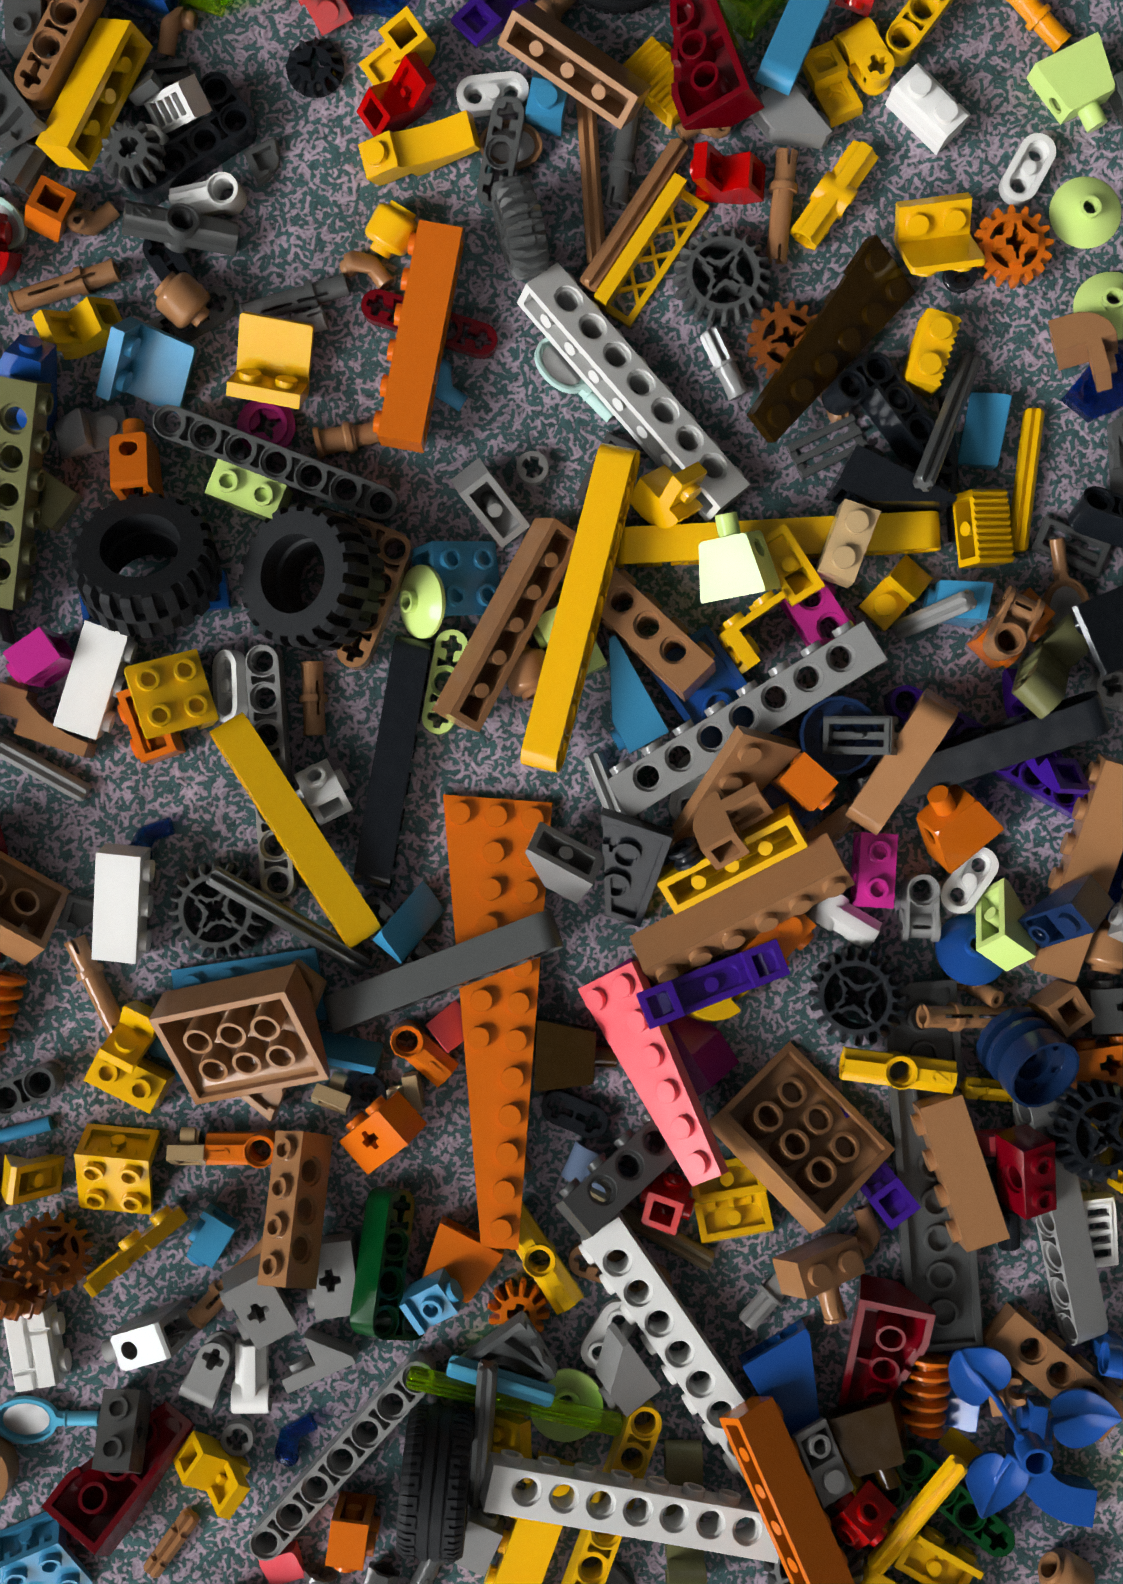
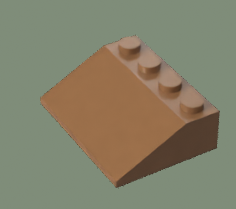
M297 964L163 992L149 1018V1022L196 1105L329 1080L331 1075L312 995Z
M790 1041L708 1121L713 1133L810 1234L826 1226L895 1150ZM841 1108L850 1115L848 1118L845 1117Z

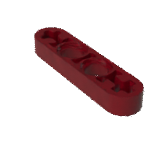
M382 289L368 291L361 301V309L366 320L375 326L397 332L398 326L391 322V313L380 311L378 316H375L369 304H376L378 299H383L384 307L395 311V304H403L404 296ZM451 312L450 322H453L458 329L453 338L446 339L445 348L477 359L491 357L498 347V337L494 328L487 323ZM464 326L469 327L467 330L468 335L473 337H480L482 332L487 333V339L491 344H484L482 350L477 349L476 342L466 337L465 345L459 344L463 338Z

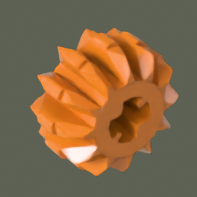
M523 1276L520 1278L519 1287H515L511 1278L505 1280L506 1291L496 1286L493 1290L496 1299L489 1300L487 1306L493 1312L489 1316V1323L491 1325L500 1324V1327L515 1316L514 1309L516 1304L524 1305L523 1312L527 1314L537 1332L541 1333L544 1330V1324L541 1320L549 1319L550 1310L544 1307L548 1303L545 1295H538L540 1291L538 1284L534 1283L527 1289V1278Z

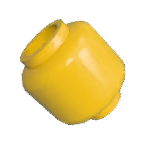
M392 199L389 204L380 203L365 228L366 236L373 241L370 248L387 259L390 258L392 253L397 256L406 255L410 233L417 232L418 223L415 221L417 215Z

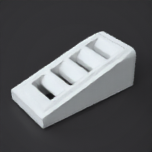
M195 74L162 89L144 103L154 125L160 127L165 134L213 111Z
M1108 1191L1082 1194L1087 1223L1104 1222L1105 1226L1104 1228L1089 1229L1090 1237L1106 1235V1241L1092 1243L1093 1251L1108 1249V1256L1095 1257L1096 1267L1119 1265L1115 1196ZM1102 1209L1103 1214L1088 1216L1087 1210Z

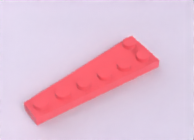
M639 960L633 961L578 988V991L693 1187L729 1172L667 1023L649 1030L636 993L651 988L646 974L642 971Z

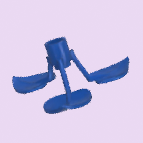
M966 1346L956 1350L950 1359L948 1367L949 1381L958 1398L969 1405L978 1406L991 1396L1016 1437L1013 1444L1015 1454L1009 1452L1004 1457L997 1451H986L974 1457L967 1466L968 1473L965 1475L966 1486L981 1519L1001 1511L1018 1498L1027 1487L1030 1476L1038 1478L1050 1472L1053 1466V1459L1049 1453L1054 1450L1052 1444L1053 1433L1061 1444L1069 1448H1083L1099 1440L1111 1427L1122 1421L1120 1414L1114 1406L1098 1393L1085 1388H1070L1058 1393L1051 1400L1050 1408L1054 1417L1046 1421L1045 1438L1043 1440L1037 1433L1020 1431L996 1392L1004 1389L1011 1379V1366L1003 1353L989 1346Z

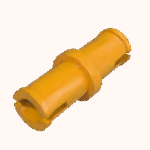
M1006 0L1027 22L1025 27L1030 32L1033 29L1052 49L1053 53L1058 51L1071 38L1072 34L1068 33L1050 12L1052 7L1048 3L1044 5L1040 0Z

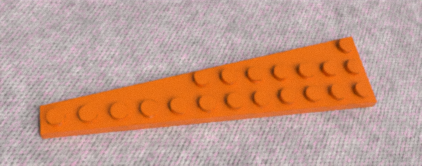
M443 794L455 944L457 945L530 915L543 912L546 887L526 856L525 851L540 821L551 827L552 802ZM541 957L459 988L481 1247L519 1249Z

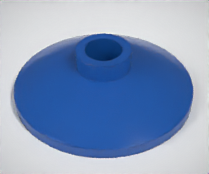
M964 914L953 917L941 927L940 940L935 942V954L939 965L950 978L964 985L982 986L994 981L1003 972V969L981 953L974 951L970 946L971 941L976 942V915Z

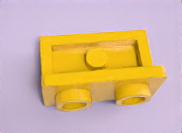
M926 1525L924 1529L921 1528L892 1564L894 1568L922 1584H969L973 1576L981 1580L985 1574L977 1562L978 1556L972 1550L959 1543L957 1547L945 1541L946 1537L929 1525Z

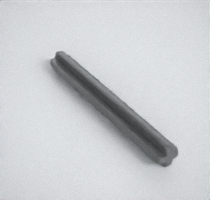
M972 352L965 353L958 364L914 476V487L922 489L923 492L930 491L936 483L982 363L980 356L973 355Z
M214 867L208 875L207 885L357 972H364L370 964V954L356 946L349 949L341 937L223 868Z
M485 1359L480 1360L477 1368L469 1505L473 1509L477 1507L482 1508L480 1493L489 1453L492 1452L498 1377V1363L493 1359L489 1361Z

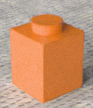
M41 175L26 202L24 226L59 243L67 228V215L75 208L77 193Z

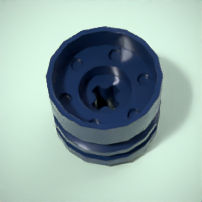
M845 696L828 697L809 708L801 718L796 733L797 744L802 749L799 753H807L831 776L853 773L868 763L873 755L822 754L824 716H873L869 708L860 701ZM833 725V731L841 729L843 732H879L878 725ZM842 740V746L877 747L879 740ZM837 743L832 744V746H840Z
M1014 1007L1001 1012L983 1029L976 1044V1057L986 1071L990 1072L995 1080L1000 1082L1002 1088L1016 1103L1026 1108L1041 1107L1052 1103L1055 1098L1065 1093L1066 1088L1071 1086L1079 1071L1080 1057L1076 1049L1060 1033L1054 1031L1052 1025L1045 1021L1039 1012L1030 1007Z

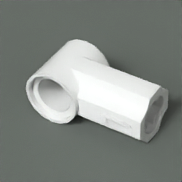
M217 172L206 181L171 188L168 195L170 206L176 203H184L193 207L199 215L209 217L219 214H239L247 203L244 189L227 172ZM234 189L229 199L220 200L221 193L224 190Z
M842 894L828 898L812 906L809 911L804 913L809 919L820 924L822 928L830 932L833 930L855 945H863L866 950L876 939L882 922L848 903L850 900Z
M243 1338L237 1339L235 1342V1379L231 1389V1412L233 1414H270L273 1398H269V1385H273V1380L269 1378V1345L257 1351L250 1338L247 1340Z

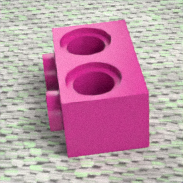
M823 579L821 580L825 587L815 593L817 596V605L815 607H807L802 602L792 607L786 599L779 604L806 647L817 640L823 646L834 639L826 638L822 635L820 623L823 620L832 621L836 628L849 620L853 622L854 626L856 625V621L849 609L845 606L841 608L836 601L834 595L837 592L834 585Z
M40 626L2 652L9 662L5 665L6 669L18 683L23 682L24 684L47 689L69 673L74 657V652L61 634Z
M854 832L851 877L855 885L850 887L849 901L853 906L894 909L898 834L878 833L876 836L869 832Z

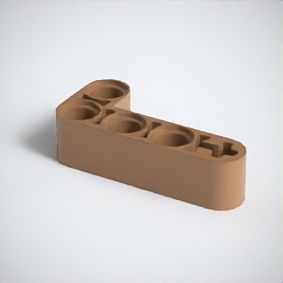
M107 0L50 1L14 74L15 84L24 98L35 109L46 110L56 103ZM76 16L74 21L64 24L67 18ZM59 49L56 55L47 57L51 50Z
M356 518L359 523L364 524L371 531V538L376 539L380 547L381 553L377 555L378 558L383 559L385 572H382L381 576H387L392 580L389 591L379 594L378 602L381 604L377 612V623L367 628L364 632L359 631L361 634L371 637L369 642L362 637L359 649L364 652L362 658L355 657L353 662H351V656L347 654L349 647L355 648L357 646L359 637L349 645L343 644L337 650V656L341 663L352 670H362L368 667L374 658L399 595L403 579L412 562L413 547L404 534L368 519ZM396 542L404 544L406 549L402 557L399 559L387 557V549L391 544Z
M926 688L898 732V740H894L897 755L882 756L849 806L845 816L877 836L954 723L959 707Z

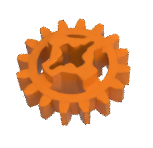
M1013 204L1008 206L1004 214L999 208H996L990 215L991 219L985 217L979 224L981 229H977L973 235V239L977 242L978 247L985 256V265L978 266L977 268L984 267L987 270L983 275L984 280H987L992 275L995 276L996 287H999L1004 280H1008L1010 289H1014L1020 280L1025 286L1034 279L1033 275L1038 277L1045 269L1043 264H1047L1052 258V254L1045 250H1048L1054 244V239L1045 238L1044 236L1049 231L1050 226L1044 225L1040 227L1038 222L1042 215L1038 213L1033 218L1029 217V207L1027 206L1020 213H1016ZM1002 226L1000 235L990 239L992 232ZM1034 255L1031 263L1022 267L1025 257Z

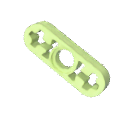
M455 629L443 631L436 639L422 712L424 727L437 735L449 732L454 726V723L448 721V723H442L440 728H434V722L429 720V714L435 713L432 709L436 701L431 702L432 695L434 694L439 697L441 694L435 686L436 677L442 672L452 673L454 670L452 666L448 665L437 666L439 659L445 662L447 660L448 652L445 648H442L443 642H449L451 636L457 637V643L462 645L461 651L454 652L453 663L458 662L468 643L465 635Z

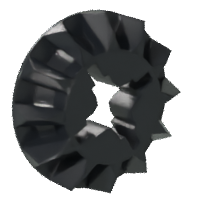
M317 37L307 42L300 40L299 46L289 51V58L287 64H285L287 77L292 87L298 93L310 98H321L331 94L339 87L344 76V62L340 52L337 51L330 41L328 43L320 41ZM314 54L317 55L320 65L324 66V68L317 69L315 80H313L309 68L305 67V65L312 64Z

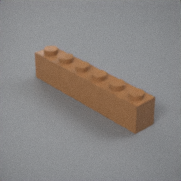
M534 518L432 711L460 728L480 732L569 564L576 536L575 531L556 518Z
M1098 753L1096 762L1091 761L1089 763L1085 778L1091 790L1084 794L1083 798L1078 797L1074 804L1072 818L1075 819L1071 833L1066 832L1063 836L1060 846V853L1063 856L1059 867H1054L1050 873L1048 888H1051L1049 895L1063 884L1090 874L1108 894L1123 852V760ZM1093 933L1042 949L1035 942L1036 957L1028 960V963L1034 971L1076 982Z
M825 833L808 842L807 848L676 915L673 913L631 935L630 939L642 971L657 986L677 978L694 967L707 964L712 958L721 953L740 947L748 939L762 932L773 930L779 923L795 915L806 913L812 906L828 898L839 896L847 888L855 885L838 849L828 833Z

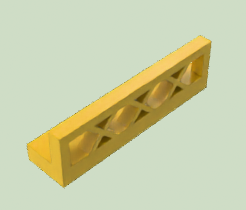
M677 173L673 174L594 294V302L600 310L629 329L709 209L708 204L685 190L687 180ZM680 199L698 210L691 221L676 224L673 210ZM668 217H670L671 225L663 226ZM686 228L679 238L677 230ZM673 231L675 240L673 249L656 254L653 242L656 235ZM650 246L651 255L643 257ZM665 259V261L659 269L657 260ZM653 261L656 275L652 281L636 284L633 270L637 264ZM630 276L631 285L623 287ZM646 288L639 299L638 290ZM633 291L636 305L629 316L611 306L618 294Z

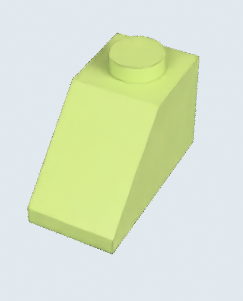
M1002 878L988 886L976 903V951L1007 972L1036 957L1035 941L1018 922V919L1026 911L1010 882Z

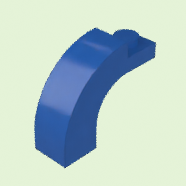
M1027 1395L1026 1404L1017 1407L1016 1424L1021 1432L1030 1431L1037 1433L1044 1440L1049 1407L1040 1396ZM1005 1428L1006 1455L1009 1452L1015 1454L1013 1444L1016 1437L1011 1429ZM1052 1469L1042 1477L1030 1476L1025 1492L1042 1511L1059 1521L1093 1528L1098 1490L1087 1477L1062 1474Z

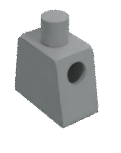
M185 1298L129 1319L111 1335L110 1339L102 1342L101 1352L105 1361L110 1363L118 1360L121 1369L128 1371L172 1358L198 1333L196 1326L187 1316L189 1308ZM176 1319L180 1331L166 1336L163 1327L174 1324L173 1320Z

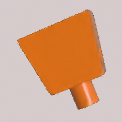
M138 418L123 420V434L112 435L109 438L110 488L120 501L129 499L128 495L135 494V487H143V495H140L141 497L149 496V493H159L164 498L159 449L149 434L145 432L143 420Z
M958 784L951 785L948 788L944 785H938L930 789L927 794L929 804L916 816L927 853L950 874L1004 830L1003 826L981 803Z
M442 1215L422 1278L444 1267L450 1277L457 1280L460 1284L464 1296L462 1302L469 1303L501 1261L504 1249L481 1247L479 1233Z

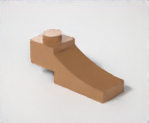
M9 676L6 683L0 681V713L18 719L14 734L81 757H94L97 744L87 741L70 731L53 726L54 720L36 701L38 693L29 691L28 684L18 683Z

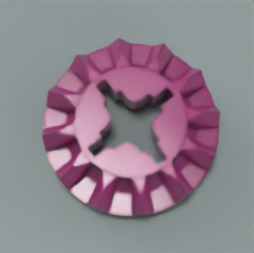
M250 401L240 412L237 421V429L284 447L291 445L294 433L296 432L295 418L290 408L268 403ZM260 413H263L270 422H278L272 428L274 433L272 434L274 438L272 440L265 432H255L257 428L262 426ZM241 439L242 443L252 451L249 441Z

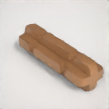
M188 1507L184 1508L158 1543L156 1549L148 1557L143 1569L151 1577L158 1578L161 1576L168 1563L171 1562L186 1541L188 1535L194 1530L200 1520L196 1512Z

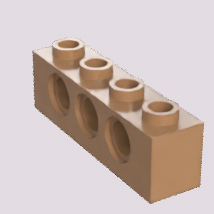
M614 568L600 623L613 635H616L617 639L686 702L716 672L715 661L713 660L715 654L702 641H699L697 644L686 635L689 632L679 619L674 616L671 619L666 617L660 611L663 608L653 595L649 592H646L644 595L634 587L637 584L627 571L623 568L617 571ZM622 600H629L633 603L632 607L625 612H618L614 609L615 605ZM647 624H655L659 627L658 632L653 636L647 637L640 634L641 629ZM674 648H680L686 652L685 656L679 661L668 660L666 658L667 653Z
M276 1130L257 1285L316 1289L333 1136L305 1131Z
M1006 1302L983 1330V1341L985 1344L1003 1353L1015 1370L1051 1400L1058 1393L1066 1389L1091 1386L1090 1390L1108 1400L1118 1411L1121 1418H1123V1399L1120 1397L1123 1394V1390L1107 1376L1101 1381L1092 1374L1095 1367L1080 1353L1077 1352L1074 1357L1064 1350L1067 1343L1050 1328L1044 1333L1036 1327L1035 1324L1039 1320L1024 1306L1020 1305L1016 1310ZM1034 1338V1344L1030 1349L1021 1350V1344L1025 1339ZM1062 1362L1060 1371L1055 1374H1049L1050 1367L1054 1363ZM1116 1425L1111 1427L1099 1440L1103 1442Z

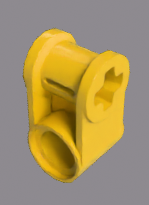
M866 17L833 37V41L844 56L848 69L859 88L867 95L877 96L887 90L895 61L893 55L883 42L872 19Z

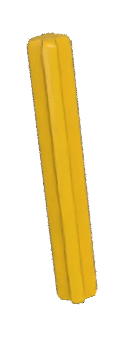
M1027 408L1022 416L1010 512L1011 523L1009 525L1012 528L1010 534L1014 543V552H1024L1028 549L1045 417L1044 410L1040 408Z
M952 1454L942 1464L889 1529L886 1536L868 1555L867 1564L872 1570L880 1575L888 1570L968 1473L967 1463L956 1454Z

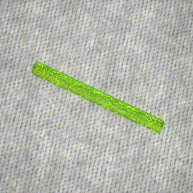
M417 1366L410 1367L406 1378V1387L408 1389L475 1404L476 1385L450 1378L443 1372ZM496 1392L495 1409L612 1436L620 1435L623 1427L622 1415L617 1412L554 1398L550 1407H544Z

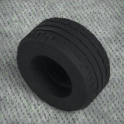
M419 1404L410 1409L403 1452L396 1532V1551L404 1559L415 1560V1558H418L419 1561L431 1559L433 1562L443 1560L444 1562L454 1563L463 1557L474 1428V1413L467 1407H457L455 1409L454 1406L449 1405L442 1407V1405L433 1404L430 1407L428 1404Z

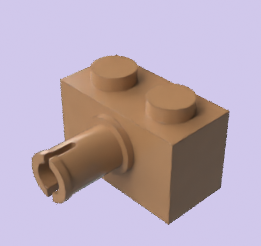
M831 1232L772 1258L782 1294L805 1300L818 1295L825 1324L841 1323V1320L845 1321L848 1318L839 1287L842 1283L866 1273L856 1236Z

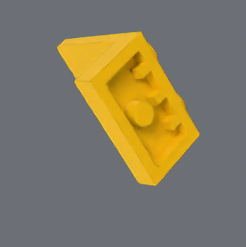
M969 192L896 202L895 246L911 274L928 277L939 271L954 270L966 272L973 267L985 265V256L970 234L973 198Z
M243 311L239 318L236 371L227 381L226 396L300 409L309 393L314 325Z
M784 589L776 595L772 590H769L748 607L751 611L748 615L744 616L740 611L718 628L721 634L717 639L741 675L761 660L757 656L760 653V649L754 639L749 634L743 636L740 631L779 605L788 596Z
M197 648L125 667L124 674L146 739H152L195 726L198 727V730L213 726L219 720Z
M87 1123L74 1153L79 1207L150 1215L154 1205L151 1166L159 1147L160 1130Z

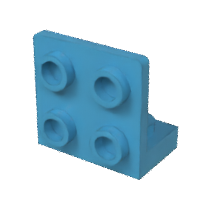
M129 316L111 326L95 395L110 401L119 394L127 392L159 407L167 404L182 407L197 346Z
M431 541L413 549V567L416 565H429L436 570L442 580L446 598L444 617L484 614L500 584L495 542Z
M47 1512L0 1531V1584H93V1577L66 1546L67 1530Z

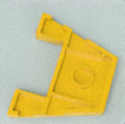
M168 1204L149 1218L152 1222L151 1226L141 1233L136 1228L118 1243L121 1249L85 1276L87 1281L83 1283V1287L92 1298L100 1293L113 1279L128 1270L136 1260L148 1251H151L189 1219L180 1206L177 1205L171 1209Z

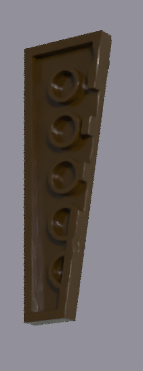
M877 234L868 236L843 271L845 275L835 289L830 290L824 299L825 305L816 318L809 321L804 329L806 333L795 348L790 349L782 361L779 370L773 374L746 414L767 443L776 442L916 293Z

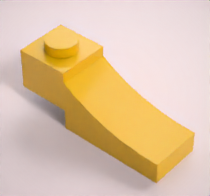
M467 110L419 127L396 132L388 130L358 144L366 178L378 186L389 184L409 174L416 176L427 174L481 150L473 114Z

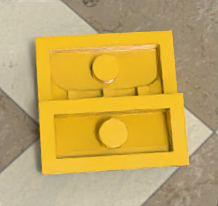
M738 1158L725 1160L729 1172L695 1185L691 1189L692 1197L696 1199L694 1208L701 1244L774 1231L766 1194L767 1188Z

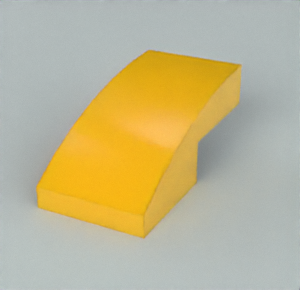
M830 40L810 49L802 69L821 112L828 118L831 128L862 115L863 104L847 77L848 66L834 41Z

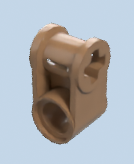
M1008 586L998 602L994 618L983 639V651L986 656L991 660L999 662L1021 653L1044 611L1046 601L1042 599L1035 601L1016 592V587ZM1000 633L1009 637L1011 641L1009 651L1003 650L999 646L997 639Z

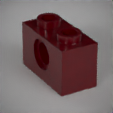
M1027 1124L996 1133L998 1201L1025 1220L1056 1210L1055 1141Z

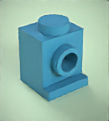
M210 1203L200 1216L203 1220L199 1219L188 1237L193 1243L187 1252V1258L198 1266L205 1267L207 1265L213 1268L240 1226L241 1221Z
M443 1267L409 1284L399 1307L420 1336L425 1334L428 1328L458 1314L464 1296L458 1281L451 1278Z

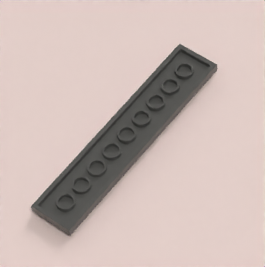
M949 978L908 981L909 984L899 989V993L909 994L910 1000L905 1003H898L905 1007L908 1013L905 1017L894 1015L901 1022V1026L897 1030L888 1026L891 1036L884 1039L885 1052L898 1051L907 1055L956 1061L958 1075L954 1089L962 1094V1090L959 1088L960 1082L964 1081L960 1031L951 1032L946 1028L922 1029L916 1022V1011L920 1005L946 1006L949 1002H958L956 981ZM885 986L880 988L882 1016L888 1001ZM946 1016V1018H959V1016ZM898 1061L891 1066L890 1077L892 1079H898L905 1073L906 1067L903 1061ZM888 1086L892 1146L895 1149L893 1151L894 1174L921 1207L898 1225L902 1285L936 1311L930 1344L925 1353L955 1351L966 1346H984L977 1250L967 1253L958 1242H952L945 1221L951 1220L947 1207L942 1208L934 1191V1186L939 1184L935 1171L929 1172L922 1155V1150L927 1149L923 1135L917 1136L910 1115L915 1113L912 1102L941 1092L910 1088L899 1090Z

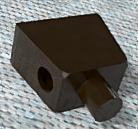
M538 1016L534 1091L594 1084L595 1067L616 1068L617 1057L610 1045H596V1028Z
M896 1389L831 1408L825 1419L837 1447L853 1474L860 1477L875 1472L883 1491L892 1490L900 1486L902 1479L896 1466L906 1462L910 1449Z

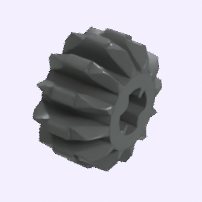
M124 120L123 130L121 131L111 126L110 132L113 138L102 139V145L106 151L100 154L104 165H107L106 172L114 180L119 179L120 184L126 188L134 182L137 188L143 189L144 180L147 178L150 182L156 183L157 178L154 175V171H165V165L160 159L166 157V150L163 145L159 144L161 139L157 132L153 130L148 131L147 126L141 121L133 128L129 121ZM136 152L137 155L131 158L130 155Z

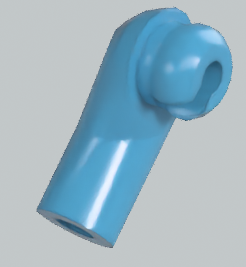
M442 358L435 397L459 412L468 396L453 387L452 366L448 360Z

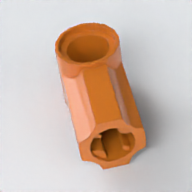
M403 1020L395 1025L390 1039L391 1049L395 1055L405 1058L436 1087L443 1084L452 1075L459 1062L424 1032L420 1024L414 1020ZM405 1030L412 1031L417 1036L418 1041L413 1046H403L397 1039L398 1034Z
M270 1129L258 1131H208L204 1144L206 1165H250L254 1168H265L272 1163L275 1132ZM263 1140L267 1142L271 1148V1154L262 1156L257 1153L255 1141Z

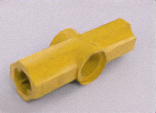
M853 140L839 158L833 170L826 172L813 191L810 203L790 230V234L795 241L805 248L815 251L835 221L843 217L842 214L849 204H852L859 192L858 188L879 158L871 146L863 141Z
M843 1046L840 1054L839 1078L841 1080L887 1085L899 1090L910 1088L953 1094L956 1087L958 1075L957 1062L953 1060L907 1055L898 1051L884 1052ZM898 1061H903L906 1067L905 1073L898 1079H892L890 1077L891 1066Z
M522 1201L519 1249L515 1251L523 1261L525 1271L534 1278L558 1315L575 1306L584 1298V1294L558 1256L555 1245L547 1239ZM535 1250H543L549 1255L550 1261L545 1265H537L531 1260L530 1254Z

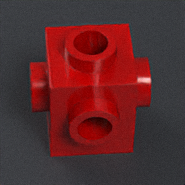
M662 1172L658 1175L653 1183H650L642 1191L639 1203L645 1205L640 1223L676 1236L682 1218L690 1219L696 1199L689 1197L692 1189L690 1182L675 1173Z
M868 1480L854 1492L850 1491L836 1501L834 1507L838 1511L830 1521L836 1528L839 1538L858 1551L867 1544L875 1547L886 1536L889 1530L884 1525L897 1511V1508Z

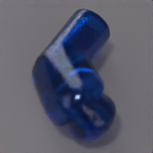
M168 817L141 826L129 845L152 848L156 840L174 835L175 829L171 818ZM152 851L150 852V860H152Z
M311 1412L283 1426L280 1430L274 1454L277 1462L285 1467H292L298 1462L300 1458L298 1455L300 1438L318 1429V1425Z

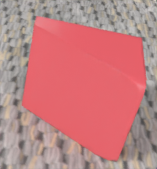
M454 1000L425 1024L447 1053H450L464 1041L461 1005L457 1000Z
M297 1540L290 1542L272 1560L263 1561L258 1559L259 1565L269 1584H284L305 1578V1566Z

